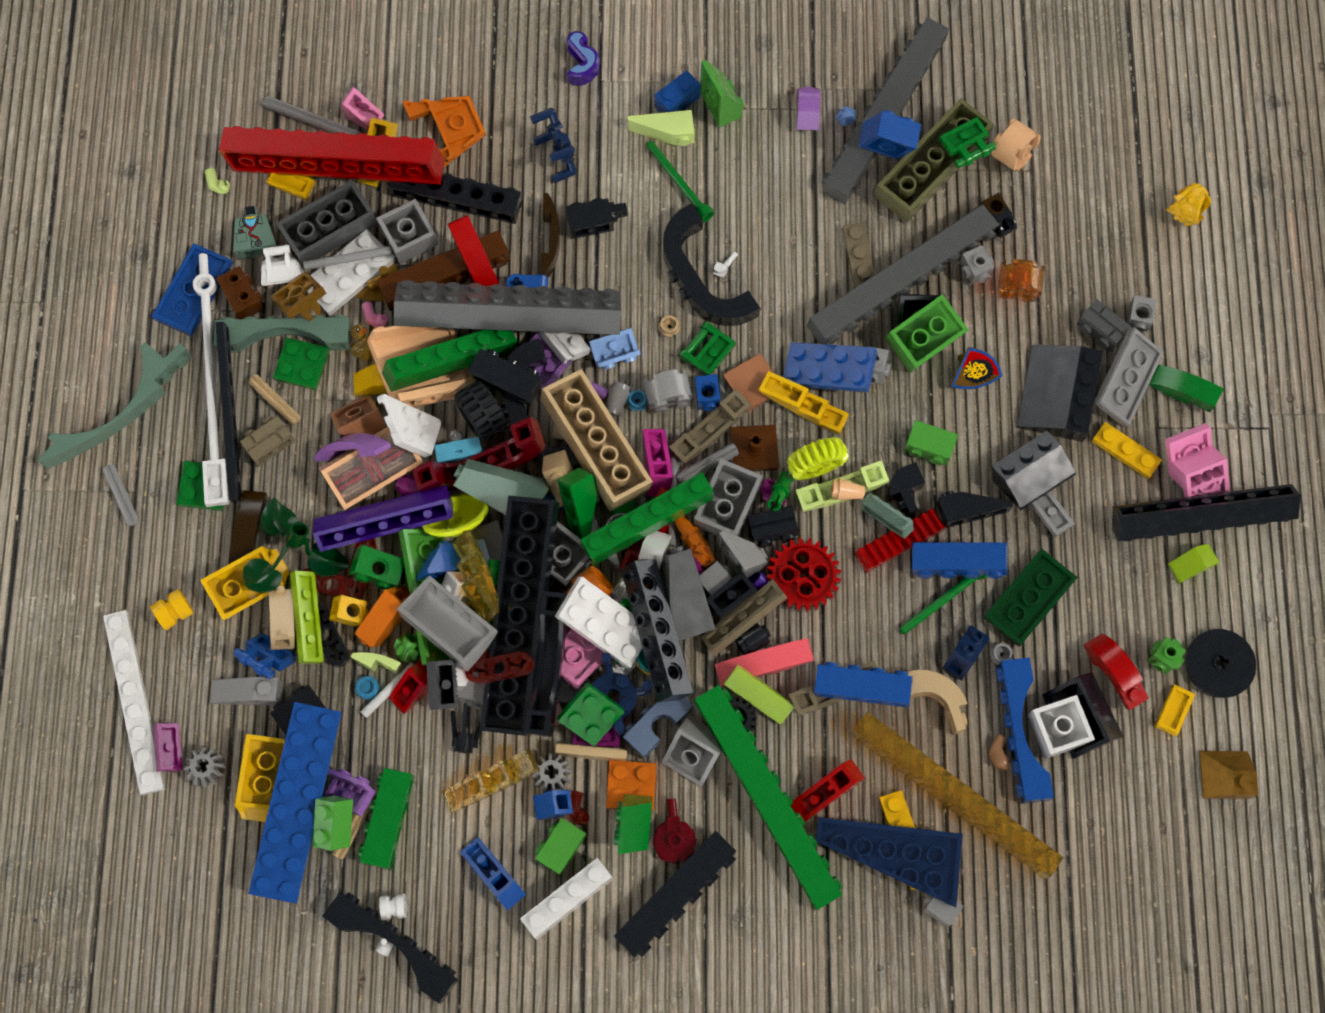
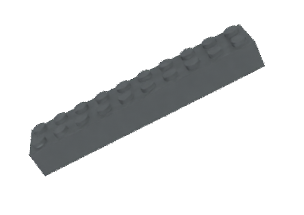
M411 280L397 282L394 298V326L620 335L621 298L620 291H615L614 289L600 291L591 288L576 290L569 287L552 289L546 286L529 288L524 285L505 287L501 284L482 286L479 283L460 285L456 282H449L447 284H437L433 281L414 283Z

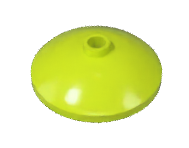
M467 493L451 495L453 518L423 525L422 528L426 533L435 537L448 538L464 535L482 523L488 513V505Z

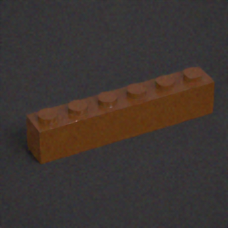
M499 230L479 238L492 268H501L511 261L509 251ZM456 247L378 279L377 283L387 307L391 311L394 310L397 282L411 280L414 283L433 281L437 284H447L449 282L462 284L471 277Z

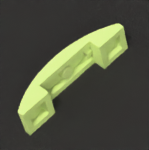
M882 460L861 467L859 471L839 477L865 486V493L889 483ZM833 480L819 485L814 483L796 490L803 512L831 506L846 500H836V498L831 497Z

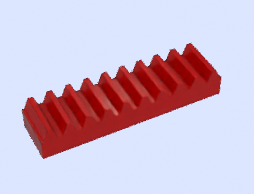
M930 509L927 513L915 517L912 520L914 530L905 539L890 531L888 534L882 535L881 538L875 539L872 543H868L863 548L860 547L855 551V556L864 571L868 573L913 548V543H922L944 531L946 527L936 511Z

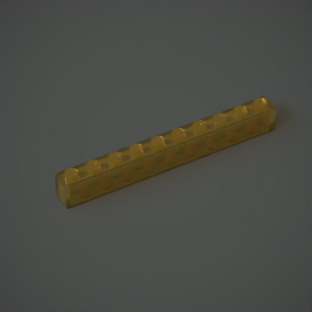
M866 712L851 733V736L1044 880L1051 877L1063 860V856L870 713Z

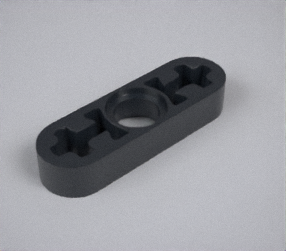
M318 604L319 611L321 613L325 612L322 615V619L326 625L321 626L320 624L321 639L323 632L326 630H332L335 634L333 640L329 642L322 640L323 652L327 661L333 667H343L349 660V654L334 621L329 620L330 613L324 605ZM332 646H335L339 653H343L340 656L341 660L338 662L336 659H332L335 656L331 649Z

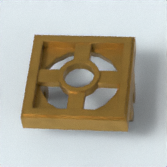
M304 272L271 295V299L289 319L300 313L303 318L312 321L313 317L310 310L313 309L318 316L321 315V306L317 300L327 293L311 275ZM313 287V291L306 295V291Z

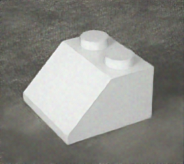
M1077 695L1034 709L1027 715L1044 759L1070 751L1095 740Z

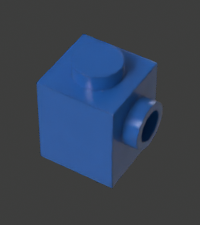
M551 790L533 796L536 820L557 819L573 814L570 790Z

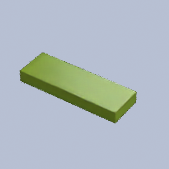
M738 664L724 682L725 686L780 725L794 709L791 701Z

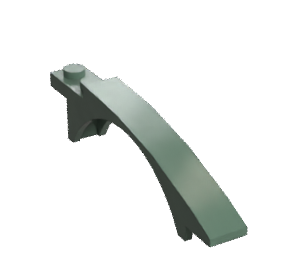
M146 342L140 346L143 359L142 376L138 389L127 407L110 422L91 431L77 434L51 433L47 438L53 444L37 460L45 468L49 469L99 445L135 421L166 394L161 386L168 383L179 368L186 366L191 357L188 350L179 343L163 358Z

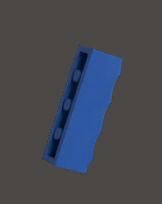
M913 543L912 570L914 575L925 579L932 578V575H941L942 578L947 579L955 578V575H964L965 578L969 579L978 578L979 575H988V578L999 579L1002 578V575H1008L1007 543Z
M824 662L823 665H818L814 693L818 697L910 708L913 676H908V672L897 670L892 674L885 673V670L881 668H871L870 671L861 670V666L847 665V668L838 667L837 663Z

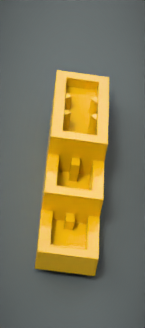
M770 371L767 372L758 390L795 414L837 435H840L849 417V413L829 405L828 400L810 393L808 388Z

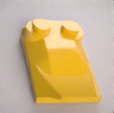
M261 546L200 580L223 621L269 596V592H255L244 585L243 569L248 561L257 558L268 561L272 566L279 556L277 549H268ZM282 559L275 570L279 571L283 577L279 586L285 587L290 571Z
M251 734L245 735L234 804L240 813L241 819L266 822L285 739Z

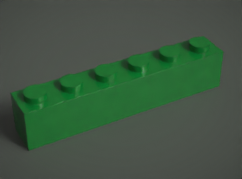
M485 329L388 359L385 362L382 374L390 391L393 392L470 367L480 348L485 351L487 348L492 349L499 354L498 357L509 355L512 353L517 339L511 330Z
M701 472L580 539L581 547L592 566L713 500L714 491Z

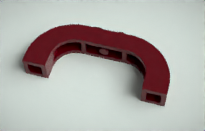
M529 417L511 425L512 439L467 459L509 470L532 460L545 449V441L539 422ZM467 459L453 463L429 461L412 469L418 490L424 491L447 485L449 491L457 490L458 488L453 486L456 477L453 475L459 464L464 466Z

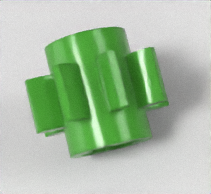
M406 633L396 639L393 648L397 650L396 656L401 661L412 662L413 660L416 661L417 657H421L417 635Z

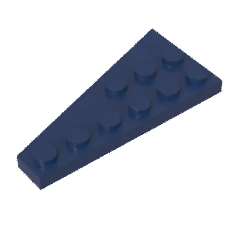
M818 817L816 842L957 908L963 842L962 833Z

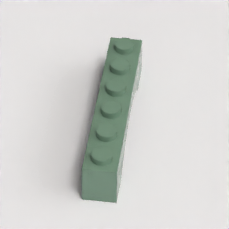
M313 315L312 321L299 316H294L292 319L269 316L266 319H257L255 317L234 319L224 317L222 320H215V322L223 321L229 327L231 353L242 352L260 340L281 335L308 338L324 347H328L329 350H351L352 324L349 317L344 315H334L333 317ZM215 324V325H214V346H215V348H216V350H217V337H216V324Z

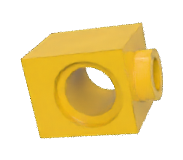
M344 595L334 597L329 620L353 627L361 625L368 615V609H366L367 601ZM348 606H350L353 610L352 617L349 616L347 613Z

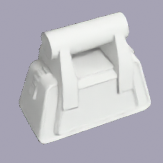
M290 245L263 248L266 259L263 260L261 267L262 286L290 283L304 273L297 257L292 256ZM283 254H285V257H279V258H273V257H272V256H275V255H283Z

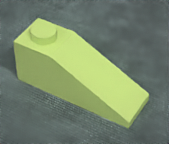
M692 110L627 116L629 131L671 145L687 146L690 143H694L695 132Z

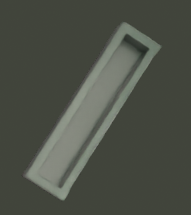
M870 492L861 501L863 511L903 539L914 530L911 518L902 515L899 510L892 508L889 503L882 501L879 496L873 495Z

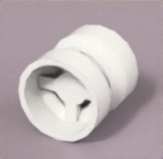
M397 894L392 899L389 896H380L379 908L382 921L390 920L392 915L399 919L407 918L405 894Z

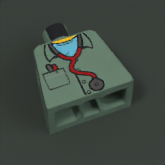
M255 206L246 207L244 209L245 217L235 220L233 249L238 260L264 256L263 248L278 246L266 214L258 215V209Z

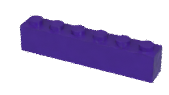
M447 485L316 518L314 519L313 535L320 552L400 532L402 529H412L453 518V501Z

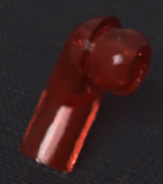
M572 790L571 803L573 814L569 816L574 823L582 826L588 823L589 814L581 807L583 793Z

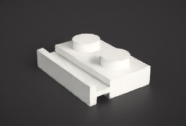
M538 333L563 364L590 353L591 348L579 333Z

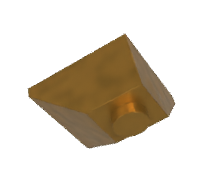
M1199 751L1202 799H1251L1258 796L1257 771L1248 751Z

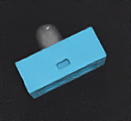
M458 429L450 432V442L434 445L438 463H453L483 452L479 437L463 439V434Z

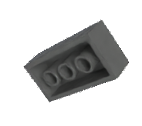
M353 180L282 219L276 225L287 245H290L294 256L297 257L302 268H304L303 261L323 257L356 238L366 229L370 230L378 223L374 212Z

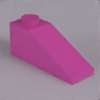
M643 429L644 469L653 481L649 491L646 493L647 496H656L660 487L669 491L673 481L665 429Z

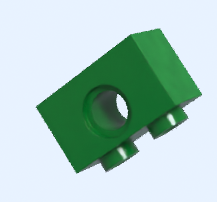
M361 545L356 548L349 574L355 576L354 579L359 582L368 583L370 581L376 583V587L383 590L394 588L399 584L404 568V559ZM373 564L380 566V575L373 572Z

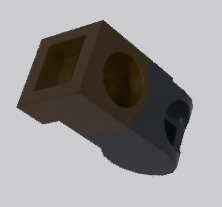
M999 192L982 201L980 206L984 205L999 224L995 230L998 237L1002 238L1017 230V223L1012 216V212Z

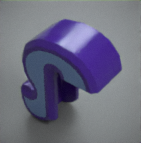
M573 31L567 37V50L579 64L567 72V82L572 85L582 86L591 82L598 75L600 60L597 51L593 47L588 46V37L581 31Z

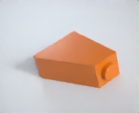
M402 585L383 591L354 633L360 638L359 640L363 645L369 648L382 645L404 620L397 608L410 596L409 590Z

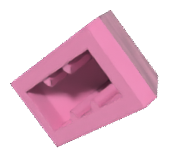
M354 87L350 89L341 104L346 120L367 130L369 129L371 118L382 119L384 117V114Z

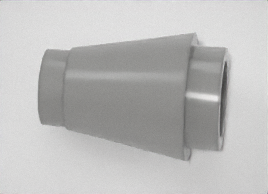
M614 381L613 385L610 386L606 407L611 415H619V412L629 398L630 386Z

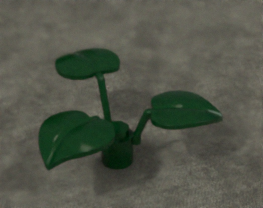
M273 498L265 506L260 524L264 532L269 536L276 537L282 535V537H286L287 543L272 566L268 561L260 558L248 561L243 569L244 585L255 592L267 593L275 590L281 584L283 578L282 574L275 570L289 547L298 548L303 544L305 545L306 554L310 556L307 561L308 567L316 575L322 577L334 576L347 569L350 563L336 549L320 552L317 543L312 545L310 551V539L307 538L309 533L308 526L299 522L296 515L290 509L282 505L276 498Z

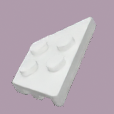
M386 394L378 396V403H383L388 413V416L384 417L390 429L394 444L422 457L432 455L441 420Z

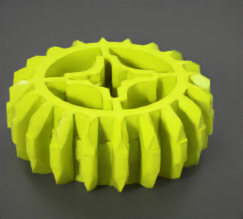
M840 438L819 439L797 449L796 452H793L788 457L789 472L795 480L802 481L830 473L848 460V450Z

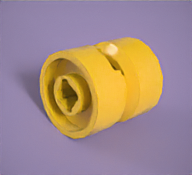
M178 588L167 595V600L160 599L150 605L151 611L165 631L175 626L177 619L184 620L194 614L189 602Z

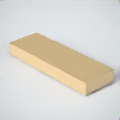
M556 744V756L560 754L562 757L627 761V751L624 749Z

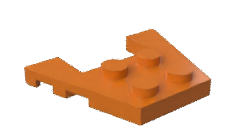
M470 96L446 97L435 101L421 99V102H411L410 100L402 102L410 122L429 114L432 115L445 144V148L440 149L445 160L444 168L486 136Z

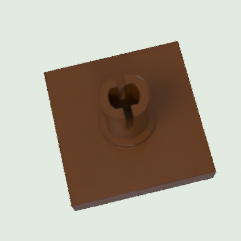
M776 425L731 427V442L735 444L739 451V454L733 458V464L750 471L779 470Z

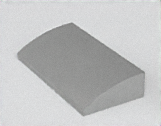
M431 576L397 608L400 616L452 660H455L466 671L477 662L497 634V630Z

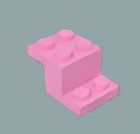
M1204 423L1165 439L1169 476L1183 489L1184 497L1230 492L1227 458L1212 446L1211 427L1208 424Z

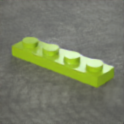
M293 571L290 573L298 661L300 664H320L324 662L315 573Z

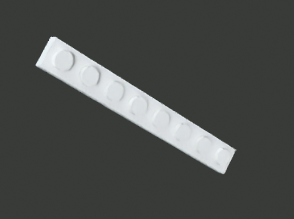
M123 610L104 615L139 792L143 796L166 788L163 773L156 772L153 726L129 612Z

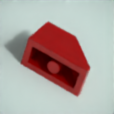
M420 661L409 667L388 697L403 714L407 713L428 693L427 665H422Z

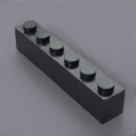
M715 831L614 935V938L634 958L638 955L642 958L652 948L649 943L655 937L659 940L669 930L666 927L672 919L677 922L686 912L683 908L689 902L694 904L703 895L700 890L706 884L710 887L720 877L717 874L722 867L727 870L736 860L734 857L736 850Z

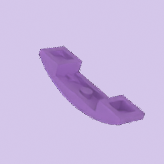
M354 433L323 447L315 455L314 459L315 462L332 460L350 449H357L360 457L376 456L391 448V444L375 435Z

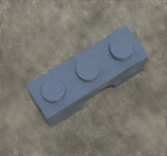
M686 698L677 701L657 702L653 707L647 706L640 714L642 718L636 724L632 722L625 729L624 741L644 760L660 744V739L652 731L654 722L665 718L670 720L675 726H678L693 710V705Z

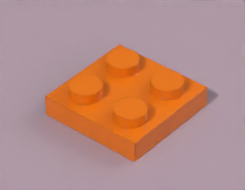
M609 760L606 809L617 810L618 801H623L624 794L653 797L652 812H654L657 763Z

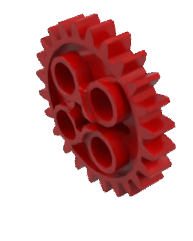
M799 538L798 544L795 545L794 541L790 540L789 547L785 544L781 545L782 552L775 550L774 555L776 558L770 557L769 560L774 566H767V571L772 574L768 575L767 579L768 581L773 579L787 596L780 605L787 601V609L796 605V611L799 612L802 606L807 613L810 606H813L817 611L819 608L818 603L825 607L827 604L825 598L833 600L834 596L831 592L837 593L839 589L834 584H840L841 579L835 576L840 575L841 570L835 569L839 565V561H832L835 553H826L828 546L821 549L819 548L820 541L812 545L811 538H809L807 544H803L802 538ZM804 555L807 557L808 562L801 564L796 560V557ZM818 569L823 570L826 576L818 578L815 576L814 571ZM790 572L794 579L786 581L782 578V574ZM804 572H807V573H808V576H807V577H806V576L803 577V578H800V577H799V576H800V573H802V574H803ZM813 583L820 585V588H816ZM806 586L811 589L812 593L810 595H803L799 589Z

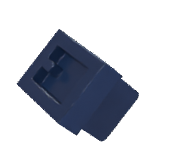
M970 625L942 668L962 681L988 642L989 636Z

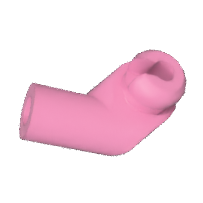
M365 302L361 305L367 324L376 328L387 326L388 316L386 314H376L372 302Z

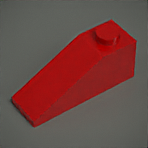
M850 759L839 765L793 800L791 807L796 813L799 812L804 822H806L866 778L853 760Z

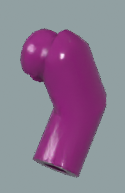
M764 479L760 486L761 496L765 503L770 499L771 489L775 484L771 479ZM785 499L782 503L781 508H783L786 503Z

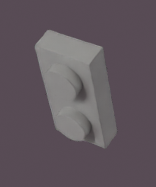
M1051 491L1030 504L1054 538L1075 524Z

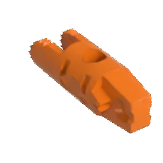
M686 516L675 520V524L682 534L680 538L688 549H691L693 556L705 569L713 565L716 559L709 543L702 536L697 526L693 527Z

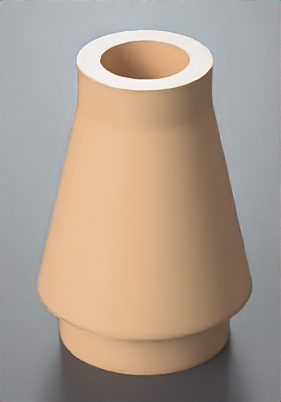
M841 478L838 480L833 479L831 486L832 498H836V500L864 499L865 486Z

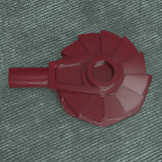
M673 798L667 799V821L657 826L652 844L660 860L678 865L677 861L687 860V857L693 854L697 839H695L694 829H691L685 821L684 823L680 821L677 812V802Z

